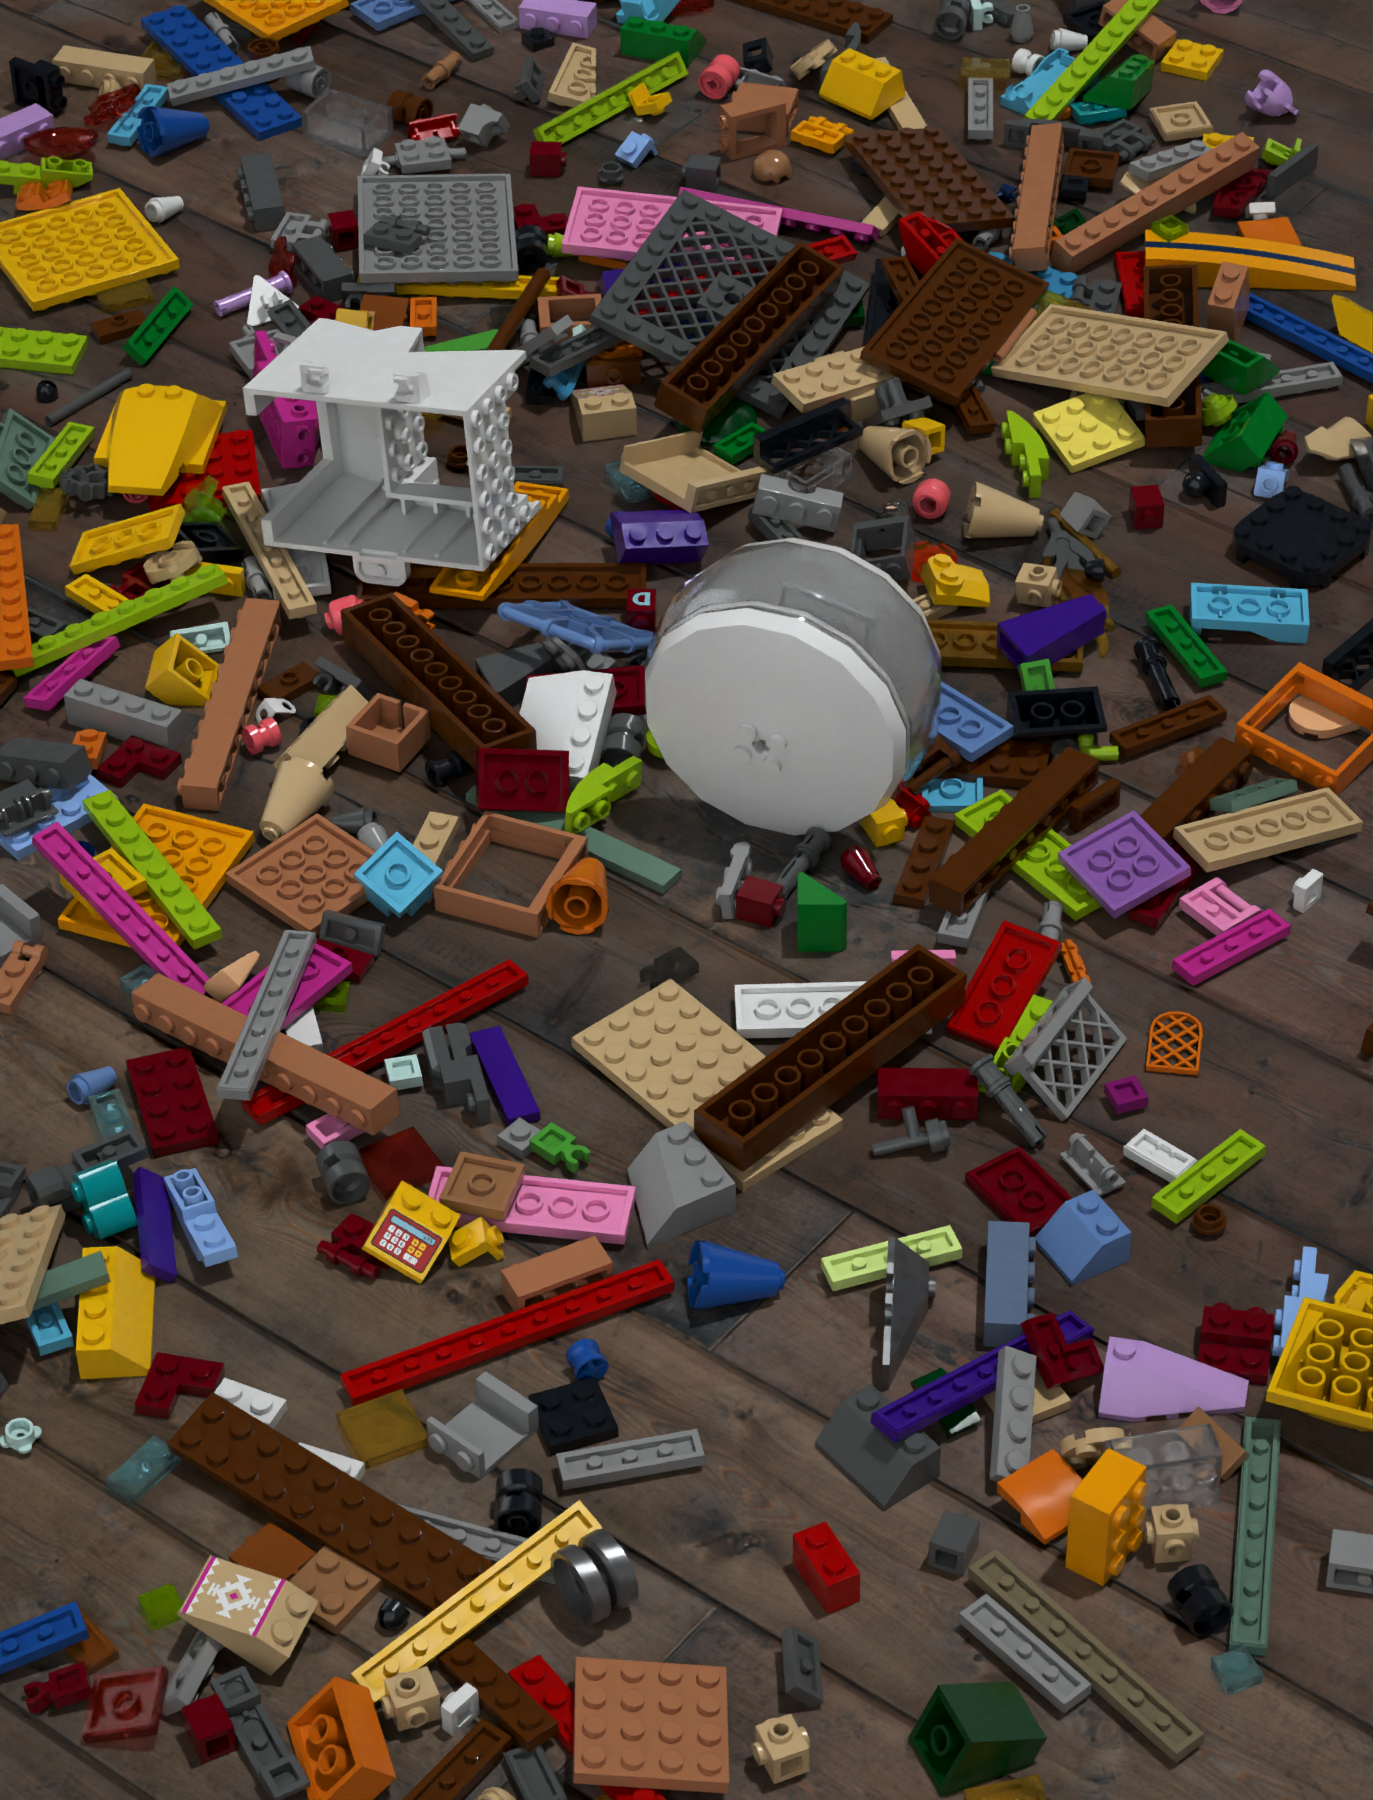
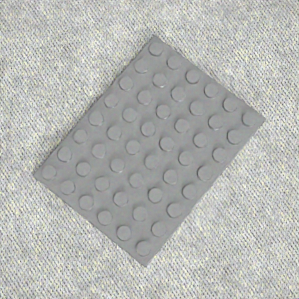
M510 173L357 176L359 283H395L400 285L406 282H419L421 284L446 282L454 284L459 281H472L474 283L499 281L507 283L512 280H518ZM382 215L389 217L396 215L400 216L402 220L410 222L411 220H418L423 225L430 226V234L428 236L422 235V244L411 254L364 244L363 234L375 223H379Z

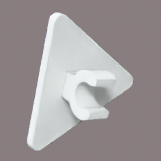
M255 275L253 278L247 324H250L252 327L272 322L267 311L289 300L288 297L259 275Z

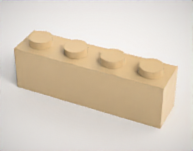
M64 45L52 59L53 64L60 66V74L65 78L64 83L99 88L102 80L111 78L119 83L124 92L139 94L146 84L154 85L157 81L155 61L151 58Z
M349 685L330 702L273 763V766L278 769L279 764L284 758L288 761L291 760L292 756H298L315 763L320 768H330L340 758L337 752L339 750L344 752L348 748L346 726L367 705L368 701L352 685Z

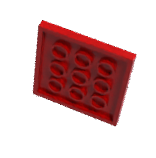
M253 430L218 433L204 474L179 472L178 478L163 496L148 495L149 512L181 504L185 511L228 507L222 495V487L248 481L262 504Z

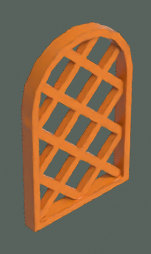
M1172 1011L1160 1014L1153 1020L1149 1030L1146 1071L1187 1075L1199 1074L1203 1030L1201 1023L1196 1017L1189 1013ZM1170 1019L1172 1023L1165 1026L1161 1021ZM1187 1020L1194 1025L1188 1028L1182 1022ZM1156 1025H1157L1159 1028H1161V1029H1159V1030L1153 1032L1154 1029H1155V1027H1156ZM1179 1026L1183 1031L1175 1034L1170 1029ZM1198 1029L1199 1036L1196 1035L1193 1031ZM1165 1032L1171 1038L1163 1041L1158 1035ZM1188 1034L1193 1040L1186 1043L1181 1037ZM1153 1039L1158 1043V1045L1152 1047ZM1177 1041L1181 1047L1174 1050L1168 1044ZM1198 1043V1050L1196 1051L1191 1046ZM1165 1048L1169 1053L1162 1057L1156 1051ZM1188 1050L1192 1055L1183 1058L1179 1053ZM1151 1055L1157 1059L1150 1063ZM1174 1056L1180 1062L1171 1065L1166 1060ZM1196 1059V1067L1190 1061Z

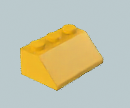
M850 48L831 61L819 91L820 98L869 120H873L906 96L902 70Z

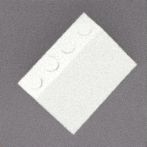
M581 670L528 679L519 714L536 730L537 750L569 751V793L573 792L577 784L588 773L599 766L600 754L617 694L613 674Z

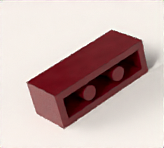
M878 1068V1119H903L901 1109L914 1106L917 1120L936 1118L938 1120H977L978 1079L975 1075L971 1076L969 1074V1069Z

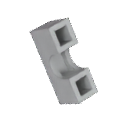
M761 474L752 513L835 532L844 493L816 487L815 492L811 494L799 493L788 486L789 480Z

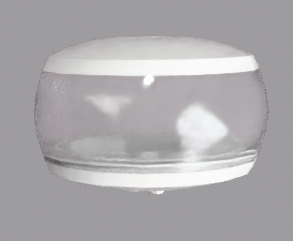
M794 537L748 543L738 547L693 576L673 595L653 633L647 649L645 666L647 725L666 764L701 800L742 823L789 835H804L811 827H818L826 832L840 831L884 807L898 796L911 781L933 746L940 725L942 666L940 651L922 609L888 573L843 548Z

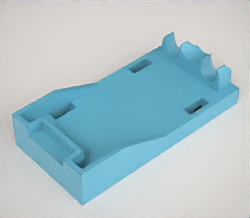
M1059 47L1047 55L1028 78L1013 87V84L1008 86L1005 94L1000 96V105L1025 115L1076 58L1069 56V51ZM1099 73L1086 86L1085 89H1087L1092 84L1098 81Z
M1191 583L1189 622H1191V628L1197 635H1201L1202 628L1251 631L1276 642L1307 644L1310 627L1307 589Z

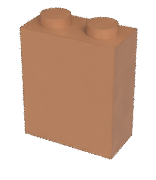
M740 82L737 91L732 93L731 102L776 91L786 103V136H788L799 110V88ZM766 114L737 121V130L766 134Z
M1222 261L1207 303L1208 329L1226 331L1228 338L1237 343L1250 306L1249 267Z

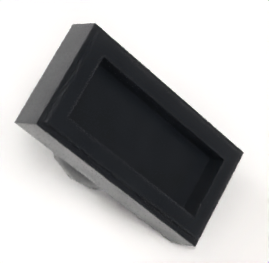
M1199 453L1191 455L1189 473L1185 475L1182 481L1184 492L1192 498L1205 496L1216 509L1224 507L1228 483Z

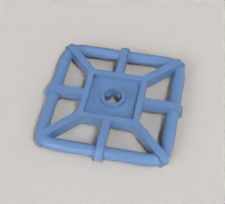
M526 600L523 603L515 604L504 602L497 608L498 616L504 621H514L541 631L543 636L560 638L590 649V652L595 654L612 651L633 653L635 650L640 649L655 650L660 644V639L654 632L630 627L617 622L614 617L609 615L600 616L573 606L565 600H559V602Z

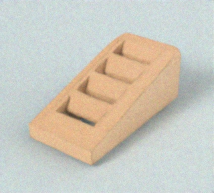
M255 950L221 969L203 986L204 989L217 1002L223 1003L241 988L258 961L260 954Z

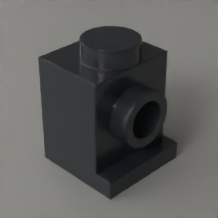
M766 37L743 43V63L745 68L750 70L756 69L764 74L773 71L772 59L774 57ZM762 49V54L753 56L751 53L752 51Z

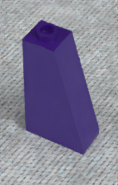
M1088 594L999 622L997 647L1017 670L1019 664L1049 659L1051 666L1104 633V624L1107 619L1106 609L1092 594Z

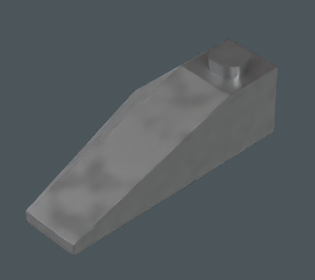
M888 1237L882 1389H889L927 1314L928 1298H935L936 1277H929V1262L896 1237Z

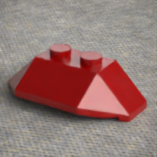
M918 211L900 218L898 225L907 259L924 276L955 238L964 240L951 227L935 219L925 217L926 214Z

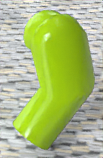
M1080 734L1078 736L1080 752L1100 761H1118V746H1097L1094 744L1092 734Z

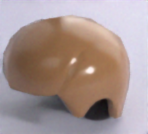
M769 149L757 156L752 166L754 176L760 181L772 180L775 183H780L782 177L786 176L788 179L792 177L793 169L790 159L780 150Z

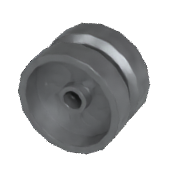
M596 1529L581 1537L578 1546L568 1544L555 1551L550 1558L553 1578L563 1600L576 1618L586 1626H593L608 1618L611 1608L613 1610H622L635 1603L639 1597L638 1582L628 1557L611 1534L603 1529Z

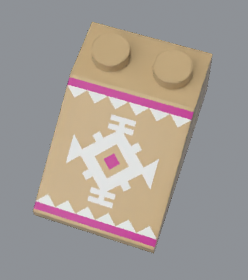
M623 384L573 390L570 394L583 442L637 435V408L632 392Z
M210 1555L177 1615L271 1676L290 1657L318 1600L287 1580Z

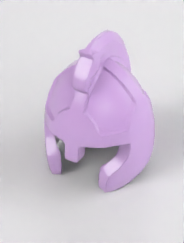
M1262 70L1258 75L1261 81L1253 92L1248 90L1245 94L1244 101L1246 105L1264 115L1275 117L1287 112L1294 115L1299 114L1298 110L1292 106L1293 100L1290 87L1270 70Z

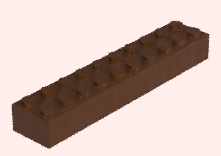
M799 241L660 383L654 406L700 434L832 297L838 289L845 268Z
M1197 264L1144 266V319L1199 327ZM1200 373L1170 407L1145 403L1146 448L1202 446Z
M393 592L341 610L343 640L407 703L429 710L430 726L475 771L476 749L479 747L537 750L536 730Z
M920 944L915 945L695 1109L694 1133L708 1149L744 1172L963 1005L966 1000L967 974Z

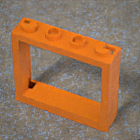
M1299 662L1236 724L1235 743L1252 750L1253 755L1265 760L1270 765L1284 770L1293 777L1303 780L1318 790L1328 787L1338 796L1373 760V733L1335 771L1266 735L1261 730L1297 694H1300L1373 732V699Z

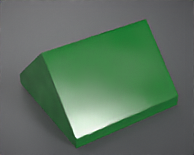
M804 872L797 874V952H843L847 949L848 901Z

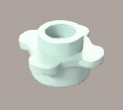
M26 1418L13 1419L6 1425V1435L0 1437V1445L3 1448L11 1447L21 1454L29 1453L32 1450L34 1441L42 1436V1430L39 1426H33V1423Z

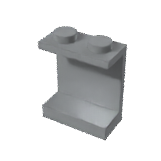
M3 884L0 885V962L9 957L16 940L25 941L29 946L43 938L40 914Z
M486 1371L476 1378L477 1398L447 1424H442L432 1416L426 1420L428 1444L436 1453L444 1454L453 1460L461 1470L469 1471L480 1480L539 1430L538 1406Z

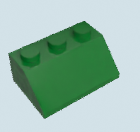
M629 17L620 28L621 54L659 61L679 51L685 67H689L706 45V38L697 29L688 28L684 25L676 26L666 24L663 21L644 20L641 17Z
M1141 54L1129 57L1103 76L1083 96V101L1131 110L1152 89L1155 60L1148 59L1146 55Z
M1269 392L1233 411L1232 418L1220 426L1202 455L1210 465L1242 472L1249 467L1254 469L1264 462L1265 453L1271 449L1275 437L1283 431L1284 428L1282 426L1288 418V415Z

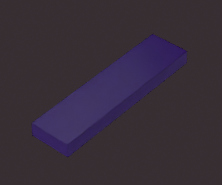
M500 1025L469 1033L473 1051L478 1055L480 1066L508 1126L519 1117L528 1123L541 1120L540 1110Z
M139 1166L132 1174L142 1272L171 1283L177 1277L169 1194L162 1176Z

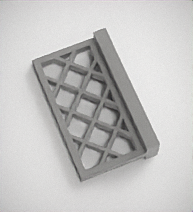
M1086 977L1064 987L1003 1065L1011 1075L1019 1072L1060 1121L1070 1116L1127 1040L1126 1036L1089 994L1093 986ZM1082 1005L1090 1012L1091 1021H1083ZM1066 1026H1074L1076 1041L1067 1040ZM1084 1028L1092 1029L1094 1043L1085 1042ZM1102 1030H1105L1114 1040L1111 1046L1103 1045ZM1051 1045L1059 1046L1061 1061L1052 1060ZM1068 1047L1077 1048L1079 1063L1070 1062ZM1087 1050L1095 1051L1096 1065H1088ZM1036 1065L1044 1066L1046 1081H1041L1034 1073L1033 1069ZM1053 1067L1062 1068L1064 1083L1055 1082ZM1071 1069L1080 1070L1081 1085L1073 1084ZM1056 1089L1065 1090V1106L1058 1101Z

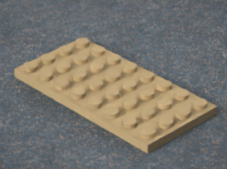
M1050 304L1021 335L1000 363L995 362L991 367L993 377L1170 407L1226 345L1229 338L1226 331Z
M672 979L667 980L571 1037L572 1047L664 1126L669 1128L685 1121L693 1131L694 1110L766 1057ZM828 1107L744 1172L710 1149L708 1150L736 1183V1187L744 1192L842 1130L843 1119Z

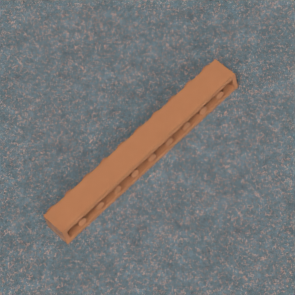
M1062 123L1032 125L1031 135L1026 137L1027 147H1025L1021 184H1019V196H1017V209H1015L1016 221H1013L1014 234H1011L1012 247H1009L1010 263H1015L1016 267L1026 272L1048 270L1065 148Z
M1243 132L1237 134L1056 239L1049 262L1060 271L1072 273L1080 271L1143 234L1145 230H1150L1252 170L1260 147Z
M246 598L243 608L237 612V625L232 627L230 634L231 643L226 645L224 649V663L219 664L218 680L212 683L211 700L205 703L204 720H199L198 737L192 740L191 757L185 760L184 777H180L178 780L177 793L179 796H182L183 808L220 810L243 742L241 730L249 724L258 698L257 687L263 683L283 624L280 600Z
M157 973L131 992L133 1012L139 1021L147 1023L163 1033L169 1034L185 1042L187 1045L207 1053L211 1057H216L228 1063L248 1016L160 973ZM281 1032L278 1033L259 1078L260 1081H264L282 1092L288 1093L304 1101L306 1104L312 1105L328 1113L330 1116L337 1117L373 1136L400 1115L396 1088Z

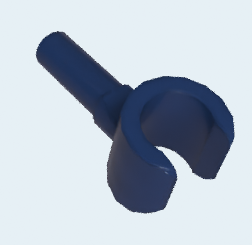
M1004 183L1000 187L999 192L996 193V196L1000 200L1004 198L1009 202H1015L1018 195L1013 192L1017 188L1011 184Z

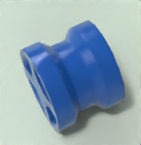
M579 1340L572 1344L566 1352V1360L574 1368V1374L578 1381L596 1377L599 1380L607 1373L609 1363L604 1355L600 1354V1347L595 1340Z

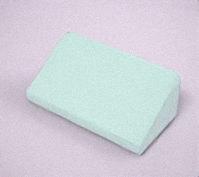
M228 622L170 631V638L175 633H178L205 654L223 652L225 646L231 643Z

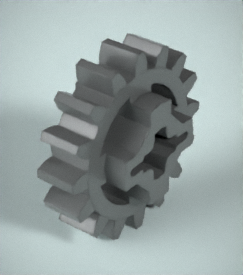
M100 464L77 465L74 469L68 468L67 471L61 472L60 489H62V493H68V496L78 495V498L82 501L105 499L107 496H114V493L108 492V469H102Z

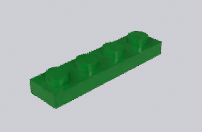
M174 286L121 348L142 366L194 304Z
M1172 604L1146 611L1145 621L1200 688L1227 680V670Z

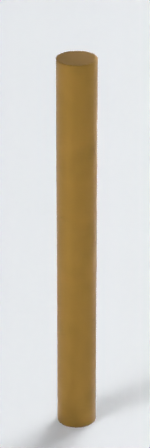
M1053 509L1050 512V518H1057L1060 527L1088 547L1095 559H1104L1105 570L1113 578H1117L1122 570L1086 535L1078 533L1059 515L1061 513L1059 509Z

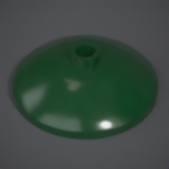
M735 397L703 430L700 445L713 447V444L751 422L757 424V414L754 408L747 402ZM675 419V427L679 434L694 431Z

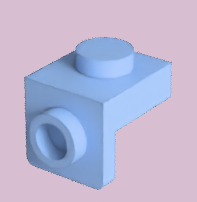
M631 131L614 155L619 161L636 169L648 153L656 157L659 152L653 145L655 142L650 136L644 133L639 135Z
M1269 461L1266 466L1258 467L1254 495L1271 498L1283 492L1284 484L1289 479L1290 470L1283 469L1284 464Z

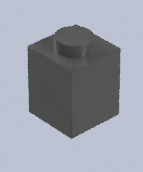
M691 154L688 162L684 163L682 168V178L686 179V188L716 192L721 181V157Z
M945 1510L929 1541L928 1565L963 1577L979 1545L980 1521L971 1519L963 1514H956Z

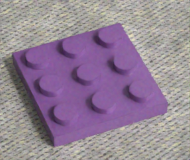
M1134 810L1058 852V861L1114 919L1191 875V867Z

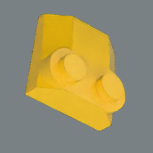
M936 554L930 557L926 564L922 565L920 576L934 605L989 607V584L982 570L955 564L951 557L945 554Z

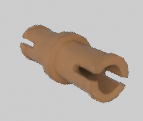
M451 51L442 61L439 60L433 64V69L422 77L421 80L424 81L422 84L431 90L441 80H446L450 77L451 71L462 63L460 54L456 51Z

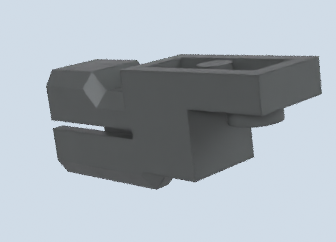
M460 1022L446 1025L450 1044L446 1043L442 1025L425 1029L422 1032V1039L433 1087L442 1091L446 1107L467 1103L469 1113L475 1112L478 1125L491 1123L490 1099L478 1055H472L467 1025Z
M132 1127L71 1152L73 1163L60 1168L51 1165L27 1175L26 1182L29 1189L28 1194L31 1206L35 1209L42 1205L51 1207L61 1204L65 1214L83 1207L82 1202L77 1203L71 1192L70 1184L74 1183L72 1174L108 1160L116 1161L119 1169L148 1158L146 1145Z

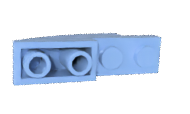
M197 1169L179 1170L173 1175L163 1177L175 1213L197 1260H202L205 1267L238 1258L237 1247L219 1217L215 1201Z
M1303 1246L1302 1259L1294 1260L1293 1280L1299 1281V1285H1292L1291 1296L1285 1295L1283 1309H1276L1274 1330H1281V1335H1274L1272 1356H1279L1278 1361L1303 1298L1307 1297L1326 1302L1329 1274L1315 1273L1317 1248Z

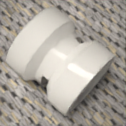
M1020 48L1013 57L1012 70L1019 74L1026 73V76L1029 77L1045 57L1039 54L1033 55L1029 50Z

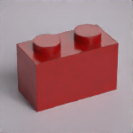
M822 1522L793 1534V1564L825 1613L828 1615L860 1602V1572L827 1522Z

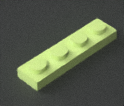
M950 1225L897 1238L927 1260L929 1267L962 1258V1247ZM888 1241L821 1258V1269L832 1291L887 1278Z

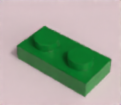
M751 422L713 444V454L734 465L753 453V436L766 429Z

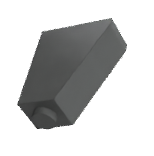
M542 642L475 658L476 673L511 707H515L523 701L526 690V675L553 673V669H556L554 655L547 651Z

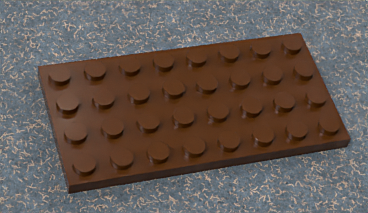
M925 126L920 129L905 127L896 131L882 129L872 133L858 131L844 136L846 148L857 159L902 217L920 211L926 214L925 217L935 219L951 227L955 232L1013 227V221H1015L1013 214L939 127Z
M955 238L861 350L859 359L956 406L995 358L996 353L1031 308H1035L1047 293L1050 283Z

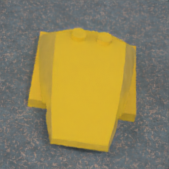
M147 383L120 392L94 455V464H100L101 467L108 468V492L163 496L176 481L179 472L204 474L227 411L226 401L212 400L177 385L153 386Z
M1355 1270L1336 1292L1333 1304L1307 1297L1303 1298L1267 1389V1402L1297 1409L1309 1416L1338 1426L1363 1432H1373V1274Z

